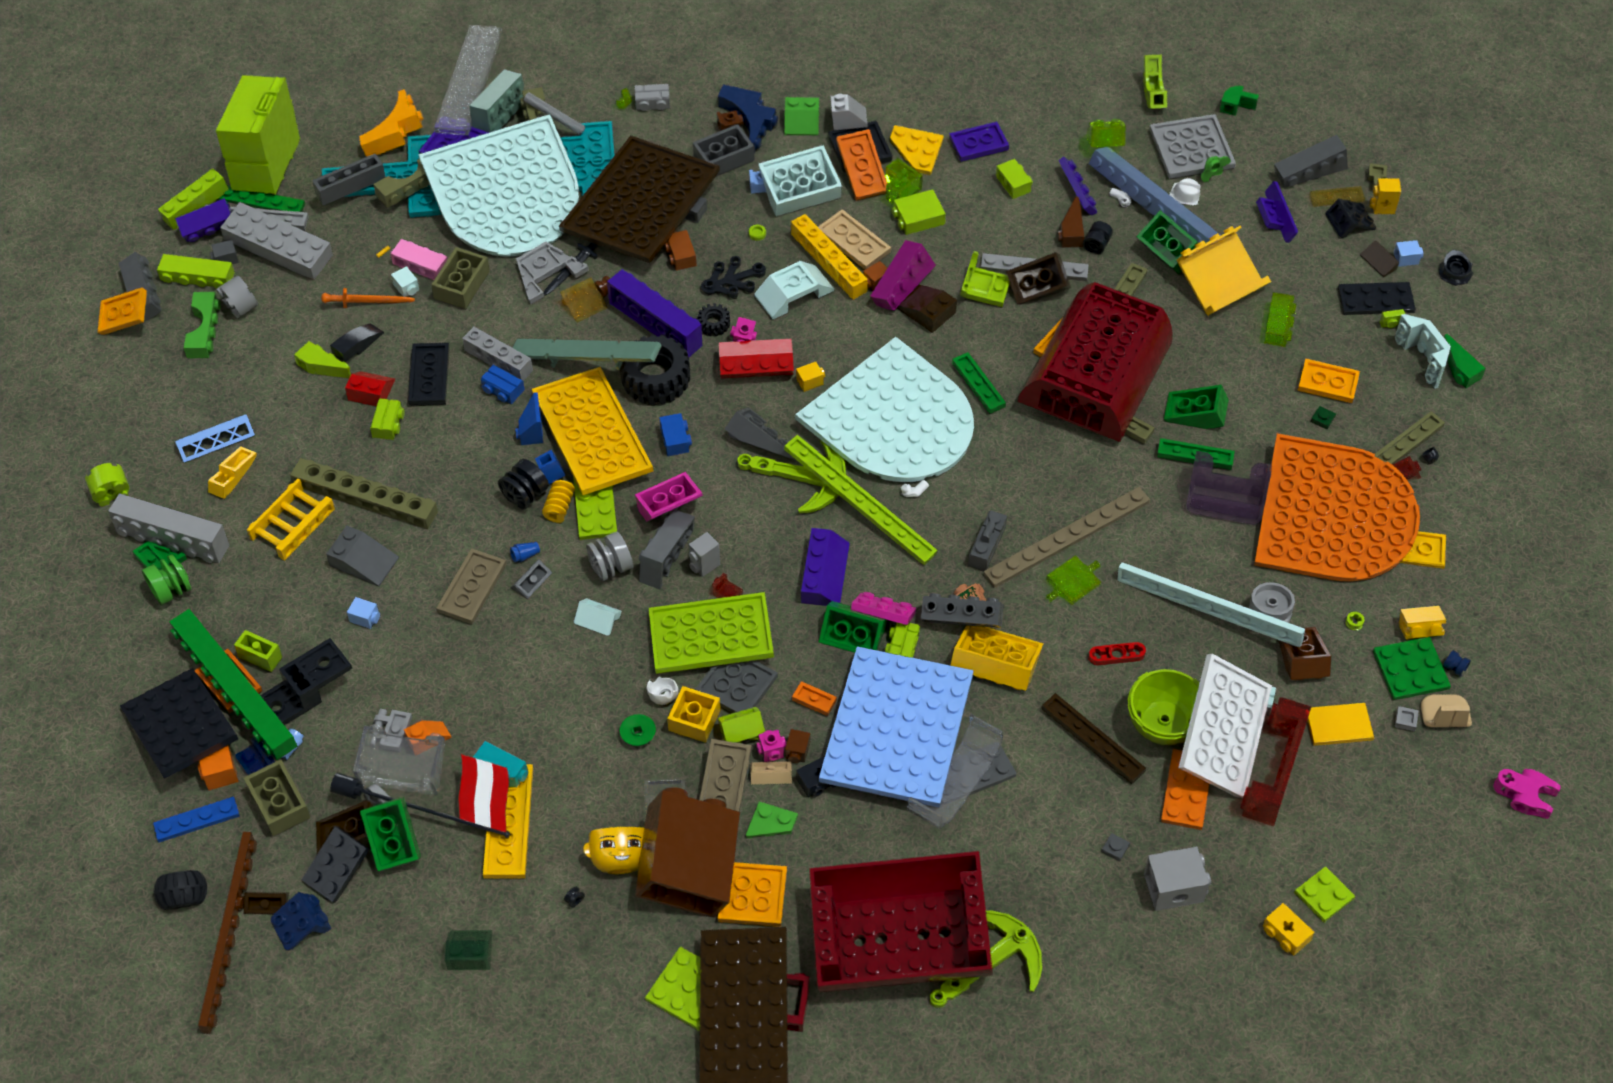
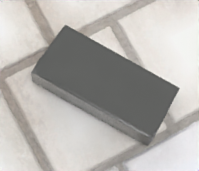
M538 559L511 586V589L528 599L552 572Z

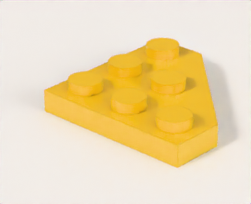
M894 125L890 136L891 143L899 150L901 156L909 163L914 172L931 175L944 135Z

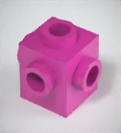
M738 317L737 324L732 326L730 336L733 337L732 342L754 341L757 332L754 331L756 321Z
M767 730L759 734V742L756 743L758 754H762L764 762L784 758L786 741L784 736L780 737L779 730Z

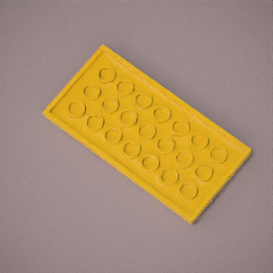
M601 367L531 389L532 395L538 392L540 411L582 495L653 472V466Z

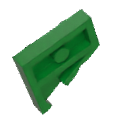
M150 541L132 551L135 558L145 568L154 564L161 570V559H164L169 566L167 556L171 554L180 563L187 560L184 553L180 552V554L171 552L170 548L158 546Z

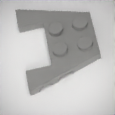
M544 242L516 258L530 304L544 297V293L537 283L564 267H567L575 278L589 271L587 264L578 262L573 256L569 257L562 250L548 242Z

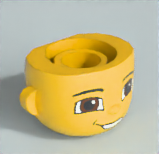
M611 827L593 830L589 832V842L584 845L583 852L586 857L591 858L594 866L601 872L625 874L639 869L644 828Z

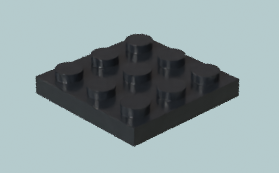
M877 120L867 122L868 127L828 131L829 140L843 172H846L836 137L869 129L880 163L893 160Z

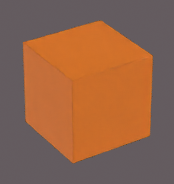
M228 745L199 760V773L209 791L239 782L234 759Z

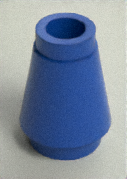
M537 542L514 544L513 547H510V554L514 562L519 561L520 563L540 553Z

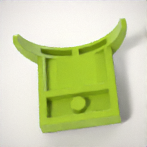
M974 251L960 296L1003 307L1010 285L1008 276L976 268L978 252Z

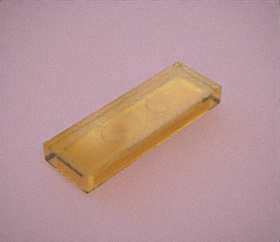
M1361 186L1310 191L1314 207L1333 205L1338 198L1356 203L1365 202Z

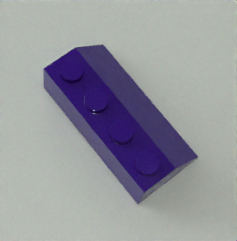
M811 529L801 588V603L827 606L832 601L841 602L850 543L832 530Z

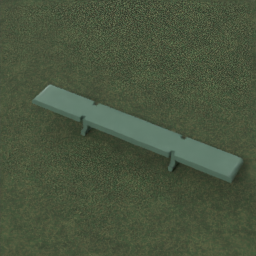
M517 339L513 349L531 359L549 358L552 362V368H555L558 360L612 361L613 359L616 363L615 368L619 370L623 361L654 362L662 345L659 342L620 341L618 343V341L555 340L554 342L552 339Z

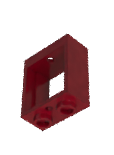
M803 973L787 974L788 985L803 986L799 1016L788 1015V1030L803 1032L810 989V976H806Z

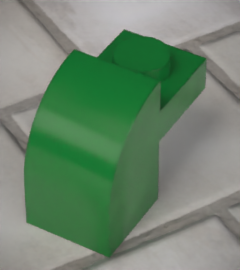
M1244 86L1230 87L1224 92L1219 112L1236 116L1239 107L1256 110L1259 95L1243 91Z

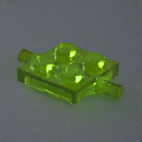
M1076 555L1047 575L1046 580L1053 586L1054 590L1047 594L1046 598L1052 602L1060 596L1073 605L1101 585V581L1093 573V571L1100 568V563L1095 560L1087 566Z

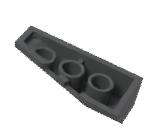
M749 407L736 411L725 428L729 432L728 435L735 440L738 439L795 459L784 450V446L788 441L783 438L778 439V432L775 429L765 427L764 424L767 422Z

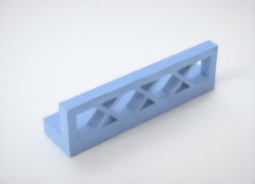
M245 414L176 440L175 444L183 462H187L252 437L255 434ZM246 423L249 431L248 434L241 436L235 433L239 425ZM223 431L232 434L229 441L225 443L217 440L220 432ZM217 434L216 438L210 437L212 435ZM205 438L214 440L212 447L209 449L200 447L202 440ZM189 444L197 447L194 454L188 457L185 456L182 447Z

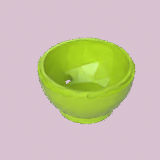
M1170 669L1144 673L1135 681L1128 695V713L1133 726L1143 737L1157 744L1175 745L1185 742L1200 682L1185 673ZM1164 718V719H1167L1168 721H1167V722H1163L1161 719Z

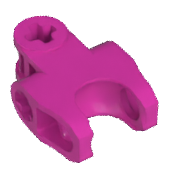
M1503 769L1499 772L1493 784L1494 790L1498 794L1512 799L1511 807L1514 810L1549 819L1553 808L1541 801L1538 794L1546 793L1556 797L1561 788L1557 782L1532 769H1524L1522 774L1511 769Z

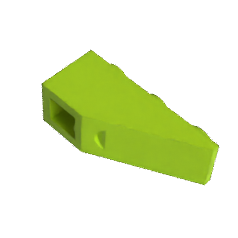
M308 341L294 354L296 364L310 374L348 379L351 376L350 367L346 362L339 361L332 353H327L318 344L315 345Z

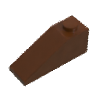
M1075 197L1061 224V231H1058V242L1062 243V248L1083 247L1084 229L1079 197Z

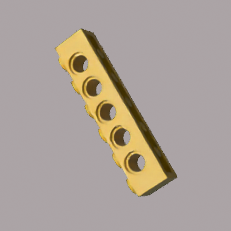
M806 214L791 221V235L852 300L867 292L868 279Z

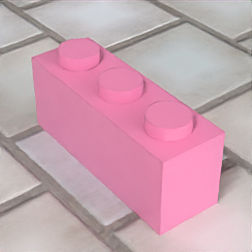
M403 239L400 240L390 253L394 265L402 268L407 266L410 271L435 280L448 260L447 256L441 253H436L426 247L418 246L413 242Z

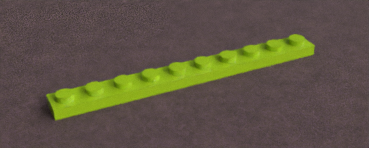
M796 435L784 446V450L921 564H927L937 554L938 550L799 435Z

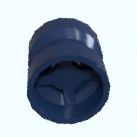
M1453 650L1444 662L1443 667L1447 670H1454L1455 674L1461 677L1462 672L1466 671L1469 667L1471 660L1466 657L1461 658L1459 653Z

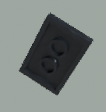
M335 826L303 876L302 881L335 903L368 853L369 848L341 828Z

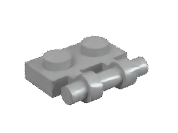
M380 709L378 715H375L373 720L375 723L373 729L369 731L367 745L375 747L376 742L381 740V748L401 751L406 737L404 729L410 726L412 714L392 710L390 716H386L387 711ZM382 725H386L384 732L381 731Z

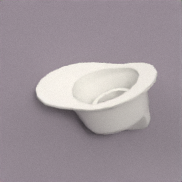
M1186 178L1179 183H1174L1170 196L1181 204L1196 205L1200 198L1201 186L1195 180Z

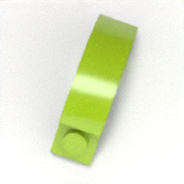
M1161 54L1144 55L1143 85L1147 106L1150 109L1167 108V90L1163 87Z

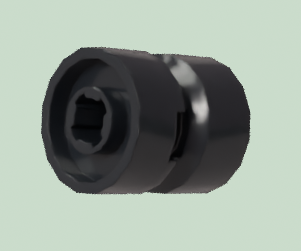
M1103 221L1094 222L1083 241L1084 248L1089 252L1098 255L1102 254L1113 235V229Z

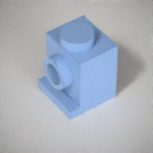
M749 170L751 193L766 192L761 172Z

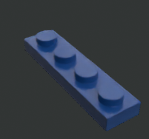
M233 796L153 822L158 842L160 843L239 817L240 815Z

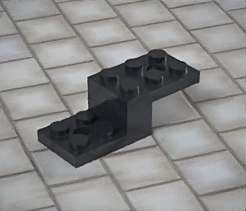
M329 638L279 668L283 682L260 696L271 710L274 705H282L279 710L272 711L286 725L322 703L318 690L353 668L333 640ZM322 661H329L327 666H319Z

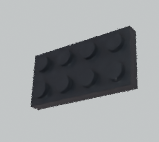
M1410 282L1338 284L1343 315L1382 314V312L1404 309L1405 313H1415L1416 308Z
M449 343L412 344L409 406L446 404Z

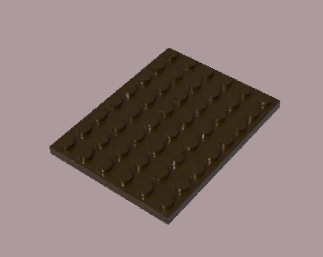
M630 135L561 222L559 230L650 264L720 172V166Z

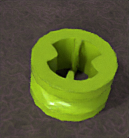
M1359 612L1349 613L1346 619V626L1350 630H1360L1365 621L1364 616ZM1353 618L1357 619V624L1353 623Z

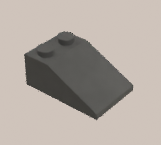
M350 526L344 528L326 553L331 567L376 586L381 585L399 559V556L370 536Z

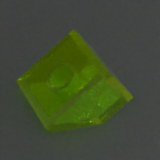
M1112 119L1109 122H1104V120L1089 122L1086 138L1091 147L1125 146L1126 125L1123 121Z

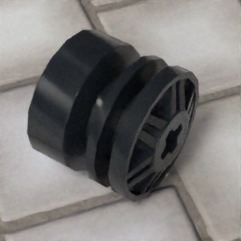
M520 459L512 467L511 471L506 472L498 480V487L507 500L515 505L517 504V507L524 510L529 507L530 503L535 501V497L540 496L548 489L549 483L544 473L534 463L527 459Z

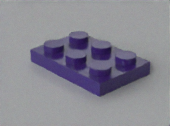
M998 122L949 133V139L961 162L1009 150V144Z

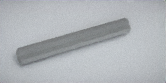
M530 92L525 95L524 101L546 115L550 114L551 118L579 135L584 132V125Z

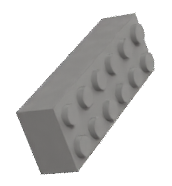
M239 202L220 227L224 240H233L235 245L313 280L333 255L330 242Z
M118 494L108 510L116 532L119 535L134 537L139 542L150 541L158 546L168 547L172 552L180 551L192 558L195 556L200 557L208 563H220L230 546L222 524L123 494Z

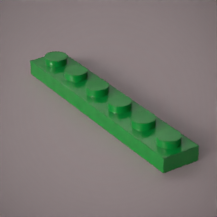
M227 185L228 190L224 192V195L217 199H225L227 202L235 204L241 202L250 207L292 212H302L306 204L305 200L270 193L232 190L229 185Z

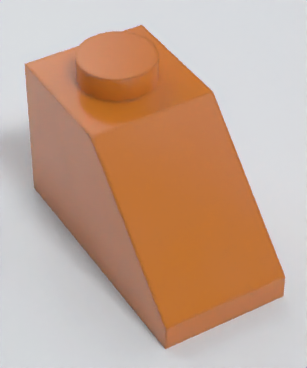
M422 720L404 729L406 740L415 756L452 738L443 721Z

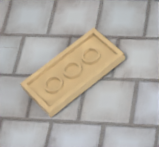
M843 209L818 226L840 251L864 270L891 252V247Z

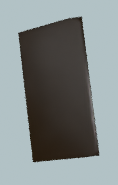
M1376 240L1360 254L1382 277L1397 270L1398 260Z
M245 892L244 914H275L288 902L289 892Z

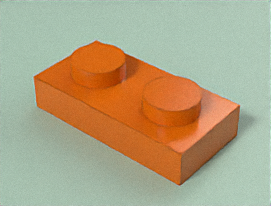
M801 681L792 696V701L828 716L837 701V697Z

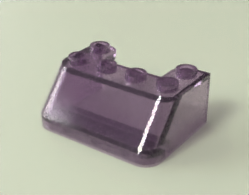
M1196 451L1186 502L1188 511L1193 514L1254 525L1259 523L1263 516L1272 473V464L1256 463L1251 468L1249 479L1213 473V457L1209 453Z

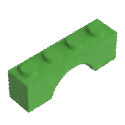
M193 292L191 307L194 316L202 319L203 322L198 329L186 334L184 351L187 358H209L210 352H213L212 338L216 336L214 325L218 323L217 310H220V300L217 299L215 292Z

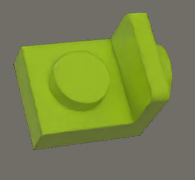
M1404 309L1382 312L1379 322L1381 328H1394L1398 326L1401 315L1405 314Z

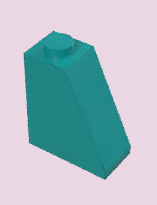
M484 741L473 756V758L508 768L509 787H517L528 776L525 761Z

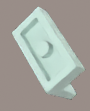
M586 598L579 601L574 623L608 636L611 634L614 621L619 619L622 611Z

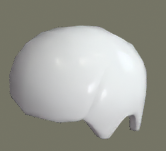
M658 677L655 682L649 680L646 687L651 701L658 705L672 702L676 699L679 691L676 682L670 678Z

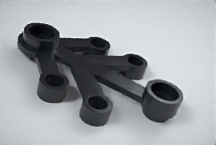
M732 256L730 258V267L724 278L718 280L720 273L724 272L725 266L721 261L715 262L714 272L710 279H706L701 283V290L708 295L718 292L728 295L730 298L738 297V288L751 293L755 290V283L751 280L746 282L739 280L750 276L761 278L766 274V267L758 262L751 269L734 274L741 265V258L739 256ZM724 285H729V286H731V287L725 288V287H722V286H724Z

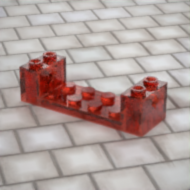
M1283 697L1279 698L1278 704L1273 703L1267 725L1271 726L1269 733L1288 738V742L1274 785L1270 786L1253 780L1251 788L1246 786L1240 806L1241 809H1244L1243 817L1274 826L1311 706Z

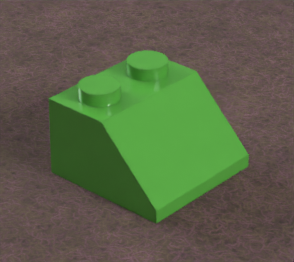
M785 97V135L818 136L819 98Z

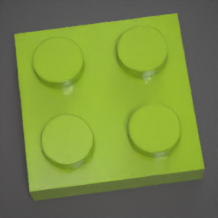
M1326 866L1295 890V894L1324 923L1355 899V895Z

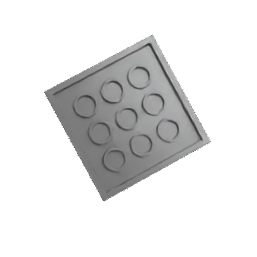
M1215 114L1150 125L1149 130L1169 179L1203 173L1207 159L1214 156L1219 158L1227 156L1230 158L1231 162L1223 166V170L1235 168L1236 162Z

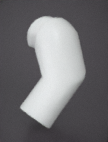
M1115 188L1111 189L1110 196L1117 198L1121 206L1128 207L1130 205L1131 199L1128 194Z
M922 480L916 487L904 484L901 487L902 495L905 497H919L929 487V484L925 480Z

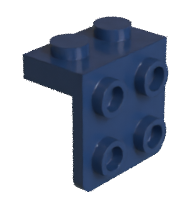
M298 892L272 915L271 923L285 950H292L312 931L326 933L331 929L328 917L322 911L316 896Z

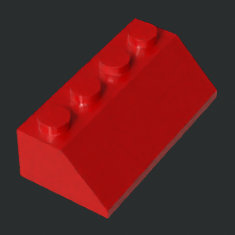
M791 339L719 342L721 379L794 374Z

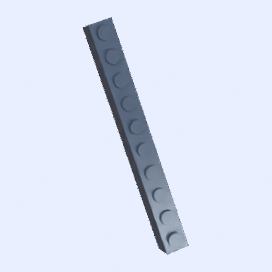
M1108 146L1094 151L1089 165L1154 216L1161 210L1198 243L1202 241L1207 243L1210 241V237L1218 233Z

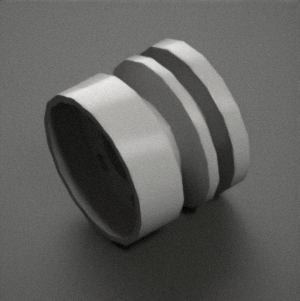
M617 531L604 537L605 546L599 539L595 540V545L592 542L586 545L589 562L602 581L607 580L608 575L611 578L615 576L614 567L620 573L633 568V561L628 547Z

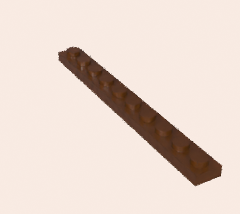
M251 832L242 833L198 1024L202 1034H211L212 1027L217 1025V1014L215 1013L217 1007H220L222 1003L220 991L221 987L226 985L225 969L231 963L229 952L230 948H234L235 935L233 934L235 928L239 927L240 917L238 912L244 906L243 890L248 888V878L246 877L248 871L252 870L253 861L251 855L256 852L257 841L254 840Z

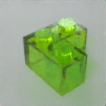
M897 157L886 166L885 178L888 182L886 184V199L894 204L895 199L914 195L922 190L923 175Z

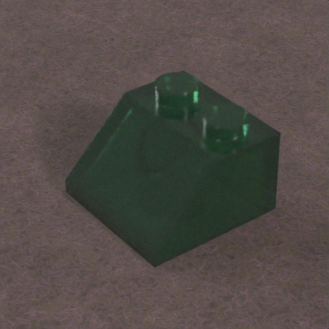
M450 930L445 948L447 970H490L493 930Z

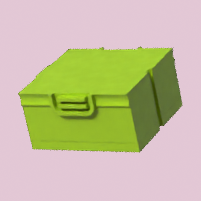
M242 75L217 126L216 133L223 158H225V166L232 190L272 193L276 195L281 181L284 180V173L290 159H293L300 140L295 112L285 77L279 78L276 76L274 78Z

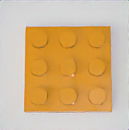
M734 862L730 902L718 913V922L781 927L787 866Z

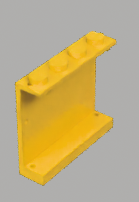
M1231 226L1223 231V235L1220 236L1217 233L1209 238V242L1205 243V241H1202L1195 245V249L1191 250L1188 248L1182 251V256L1177 259L1181 270L1207 315L1226 307L1271 282L1268 276L1261 279L1236 232L1241 229V226L1236 228Z

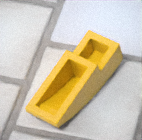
M239 447L219 465V471L208 480V493L225 499L252 465L257 453L244 447Z

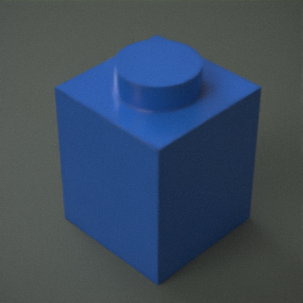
M552 449L535 458L539 469L544 473L549 484L565 476L563 468Z

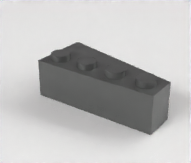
M1335 135L1275 163V174L1285 188L1348 169L1347 149L1340 138Z
M675 509L670 516H666L662 527H658L654 538H650L646 549L640 552L639 582L661 589L663 576L668 577L672 562H676L681 548H684L694 530L695 516Z

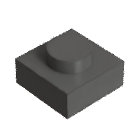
M1111 833L1102 848V852L1121 861L1130 846V842Z

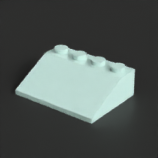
M823 145L758 164L770 204L776 216L841 198V182Z

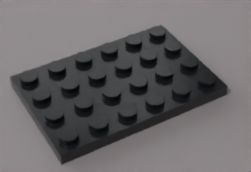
M193 668L120 705L123 713L164 779L238 740L234 729Z

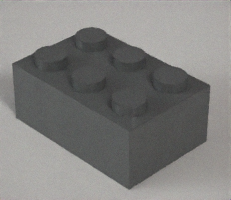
M738 124L692 142L693 157L720 166V172L717 176L755 160L754 145Z

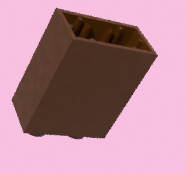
M670 787L662 790L647 807L635 897L703 916L715 917L730 902L740 812L726 808V803L719 799H705L701 801L688 797V792L681 788Z

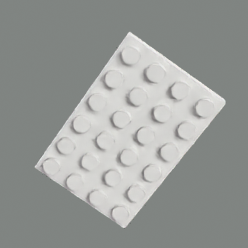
M1207 654L1179 768L1235 797L1245 798L1272 685L1214 654Z

